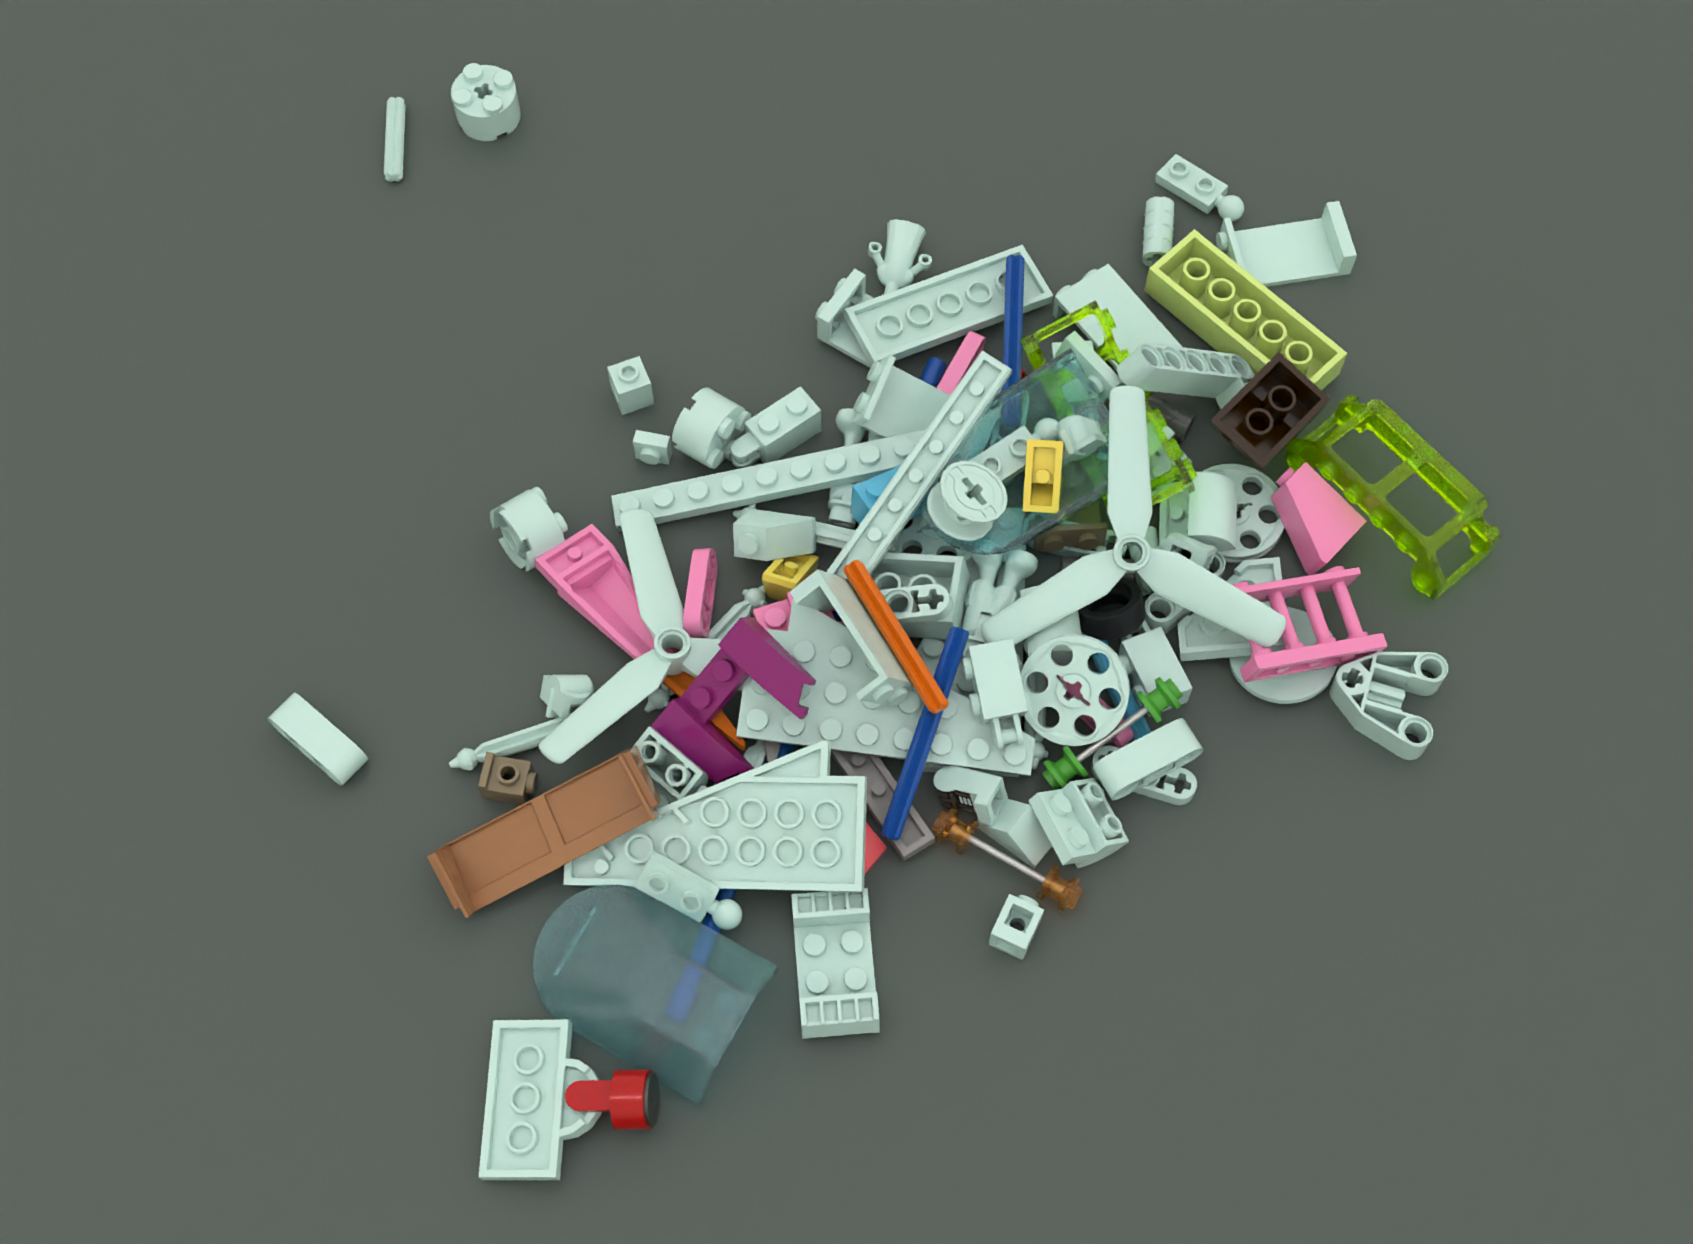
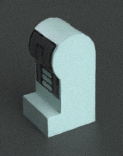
M946 766L938 770L933 778L939 802L943 807L947 809L963 808L976 812L979 823L993 826L1008 798L1003 778L1000 776L958 766Z

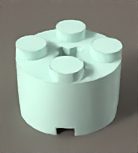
M477 63L466 65L463 72L455 79L451 88V98L459 125L467 136L480 141L497 140V136L505 132L508 135L517 127L521 117L518 95L512 74L507 70L492 65H479Z
M708 387L702 388L691 398L697 401L691 410L684 407L673 430L672 441L678 444L674 446L677 450L708 468L715 469L725 459L732 461L731 444L740 438L742 431L745 430V422L751 418V413Z
M534 487L531 490L528 489L490 511V521L493 529L500 527L503 537L499 539L502 548L520 569L526 566V571L532 570L536 567L535 559L565 542L563 533L568 530L567 524L561 514L558 512L553 514L547 505L546 496L539 487Z

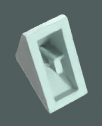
M1007 799L993 826L979 823V820L975 823L978 829L1033 869L1038 866L1053 847L1029 804Z

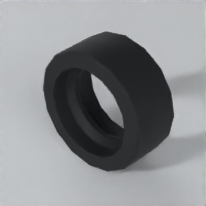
M1123 577L1107 595L1078 610L1081 631L1087 636L1099 640H1115L1128 636L1136 631L1145 620V605L1141 589L1137 583ZM1108 604H1125L1124 607L1112 612H1093Z

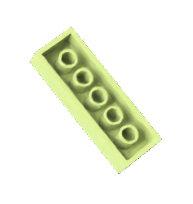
M1195 229L1149 268L1144 291L1217 352L1236 354L1244 358L1255 375L1278 352L1321 390L1340 374L1347 352Z

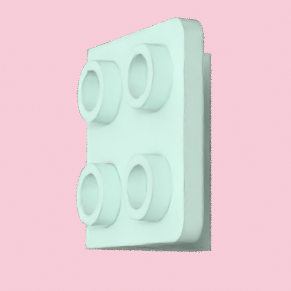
M854 268L847 279L843 277L838 282L834 295L829 302L824 301L818 308L815 316L817 320V338L871 368L869 360L844 318L845 308L873 299V297L865 293L866 274Z

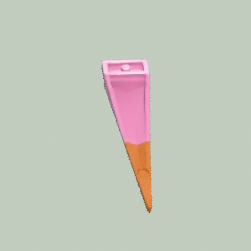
M593 524L535 559L536 568L557 589L558 595L633 659L654 649V638L640 616L632 575L613 544ZM668 648L665 650V652L671 654L678 653L680 651L677 648ZM682 672L678 675H667L662 683L680 698L696 678L686 672ZM721 710L711 721V724L740 750L745 751L744 739L736 737V728Z

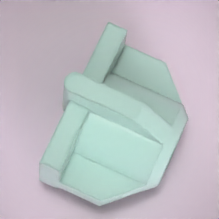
M1081 415L1066 417L1059 421L1056 426L1059 441H1064L1062 466L1091 455L1097 450V447L1107 442L1099 423Z
M544 675L540 698L547 704L546 717L567 718L569 714L573 713L594 694V687L587 675Z

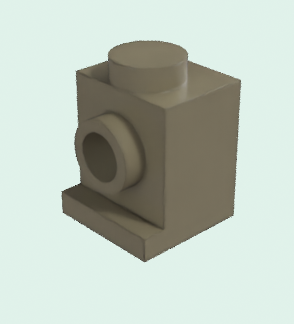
M486 752L478 784L483 799L517 805L527 802L529 794H535L538 784V773L534 771L531 761L495 756L492 752ZM504 774L514 775L510 780L503 779Z

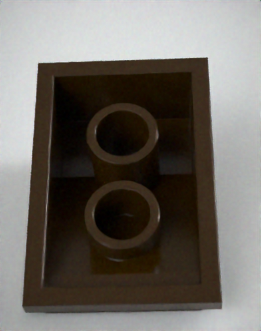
M1278 352L1209 421V424L1261 471L1320 414L1331 399Z

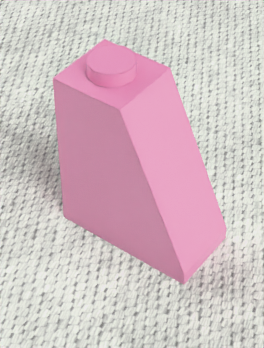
M1305 462L1296 471L1291 467L1285 471L1276 481L1280 487L1270 497L1305 572L1308 575H1314L1334 557L1367 521Z

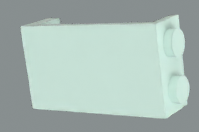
M1339 201L1326 203L1322 217L1318 219L1234 231L1230 217L1224 218L1221 230L1216 234L1217 248L1265 287L1348 275L1351 273L1357 257Z
M1109 264L1098 270L1093 269L1089 271L1082 280L1072 286H1064L1055 295L1052 315L1057 319L1066 313L1086 337L1092 340L1093 345L1116 371L1117 366L1141 343L1182 347Z
M888 355L879 362L875 361L867 375V380L870 381L867 391L859 395L853 411L857 412L853 423L882 438L927 429L950 397L944 391L893 366L896 357ZM989 405L959 448L960 461H969L982 453L999 410ZM959 461L950 462V463L947 465V467H948L950 464H953V463H956V462H959Z
M817 569L789 592L799 605L824 612H829L834 608L879 675L856 693L859 700L895 706L909 696L908 691L914 687L848 579Z

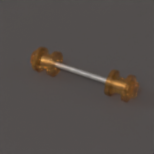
M952 808L948 813L942 811L939 814L932 828L933 831L937 832L936 841L941 843L948 838L956 843V852L961 855L969 844L972 843L1042 883L1036 898L1043 900L1047 896L1052 897L1058 901V910L1064 912L1067 907L1071 909L1076 907L1084 892L1082 888L1078 887L1081 879L1075 877L1068 881L1060 877V867L1053 865L1045 877L974 837L979 826V822L975 819L968 824L959 820L958 810Z

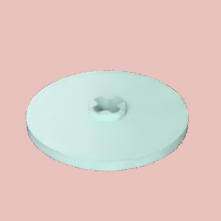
M1287 607L1299 643H1304V646L1314 645L1317 640L1307 612ZM1250 656L1228 657L1233 675L1243 688L1260 699L1279 704L1299 703L1315 697L1329 685L1337 666L1244 682L1240 668L1251 659Z

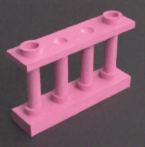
M1336 566L1321 574L1249 585L1248 582L1233 584V586L1260 602L1269 601L1271 608L1286 618L1285 630L1281 636L1285 645L1282 651L1272 652L1270 648H1265L1249 640L1253 653L1250 655L1251 659L1240 668L1243 681L1250 682L1344 665L1378 651H1383L1387 647L1383 633L1368 635L1367 632H1363L1347 588L1361 575L1360 568L1344 569L1343 566ZM1333 590L1349 635L1345 640L1336 641L1335 637H1331L1316 593ZM1302 597L1317 640L1314 645L1304 646V643H1299L1284 598Z

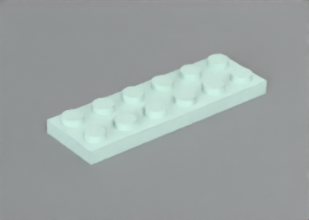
M1020 245L845 308L844 318L872 366L875 361L879 362L888 355L896 357L895 361L967 335L969 331L975 332L1004 321L1006 258L1011 254L1015 256L1021 255L1024 258L1023 313L1052 303L1054 295L1024 246Z

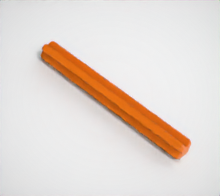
M859 560L852 561L844 567L845 575L927 709L933 714L940 713L948 707V700L864 564Z

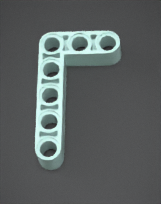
M1141 343L1117 366L1118 376L1125 385L1139 387L1144 391L1215 398L1220 409L1255 376L1248 362L1236 354L1153 343Z

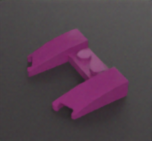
M742 617L735 623L718 644L721 649L683 695L678 699H672L651 725V727L706 772L708 778L715 784L727 780V777L754 769L711 724V721L750 676L799 719H804L809 710L808 707L799 704L803 685L812 686L816 683V680L754 617Z

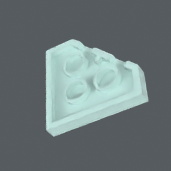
M1280 557L1243 560L1234 569V574L1226 582L1231 585L1239 582H1248L1249 585L1282 580ZM1269 601L1262 602L1263 604L1271 608ZM1193 613L1191 616L1186 615L1177 624L1181 661L1250 656L1253 653L1247 638L1196 613ZM1280 637L1276 644L1270 647L1272 652L1282 651L1285 648L1282 637Z

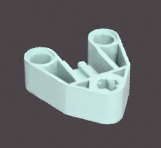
M1378 651L1341 666L1329 687V694L1355 730L1405 760H1414L1423 754L1431 742L1433 729L1426 719L1402 712L1401 706L1405 698V691L1420 696L1433 695L1439 689L1448 673V664L1441 655L1433 652ZM1421 670L1431 672L1434 678L1424 676ZM1346 683L1351 684L1352 687L1350 688L1346 686ZM1405 734L1416 736L1420 743L1409 741Z

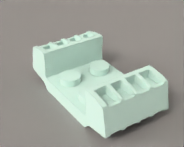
M864 888V892L825 891L791 894L802 1039L880 1033L878 996L875 987L870 932L868 888Z

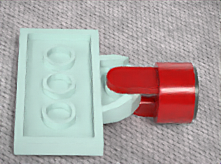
M569 1019L493 1020L479 1178L482 1180H560L563 1140L577 1138L590 1130L602 1112H610L612 1125L615 1130L652 1129L657 1122L660 1107V1089L657 1075L651 1069H617L613 1074L612 1080H599L597 1074L580 1060L570 1059L573 1023Z

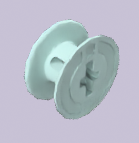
M959 461L950 464L943 471L940 482L929 492L927 507L934 524L946 535L957 540L974 541L983 538L991 530L993 521L997 520L1005 511L1008 499L1006 488L1002 481L988 467L973 461Z

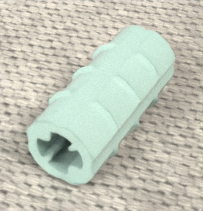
M1153 197L1146 201L1142 262L1149 267L1172 249L1173 223H1175L1174 201L1167 197Z

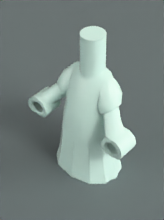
M890 220L887 223V242L884 260L881 256V244L878 242H871L869 244L868 255L875 261L877 277L885 286L884 294L909 286L919 272L930 268L932 257L927 254H921L918 263L912 267L921 241L926 234L922 226L905 220Z

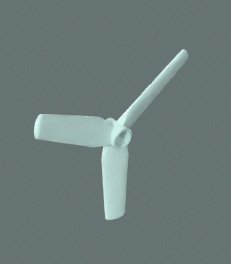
M1135 386L1114 387L1110 391L1107 513L1117 542L1111 550L1081 557L981 624V632L986 643L1013 638L1015 645L1107 595L1125 573H1137L1157 595L1265 648L1272 647L1278 642L1285 630V616L1180 553L1150 548L1148 542L1144 539L1153 513L1145 392ZM1127 544L1136 545L1141 552L1140 560L1136 563L1124 561L1121 556L1122 547Z
M626 510L619 515L640 616L654 638V649L627 663L539 743L538 746L541 753L552 762L564 763L658 689L667 675H678L686 672L697 678L721 649L718 646L721 641L720 639L690 638L689 634L683 629L684 609L653 514L648 510ZM668 648H677L680 650L678 653L674 654L665 652V650ZM743 685L738 689L739 691H743Z

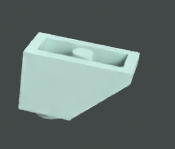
M749 509L733 523L734 557L770 561L814 553L816 551L815 517Z

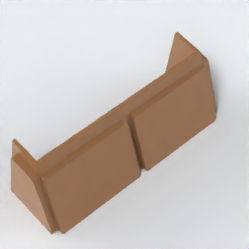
M635 745L448 842L429 854L427 858L454 909L461 908L465 918H468L482 907L650 820H656L659 814L655 806L661 800L641 754Z

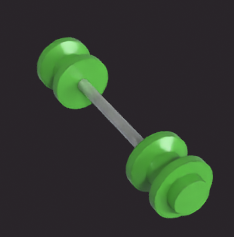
M1160 677L1156 678V688L1149 694L1141 691L1135 694L1144 707L1115 727L1107 736L1096 741L1077 756L1066 745L1062 748L1064 756L1054 763L1048 759L1043 763L1047 769L1042 774L1052 788L1056 790L1060 786L1062 788L1069 783L1068 781L1077 774L1084 778L1088 776V772L1080 762L1145 714L1149 713L1158 724L1162 721L1161 712L1167 707L1180 708L1181 704L1178 699L1183 695L1170 678L1165 682Z

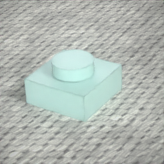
M636 430L633 439L635 458L647 464L655 465L662 463L669 465L672 456L670 436Z

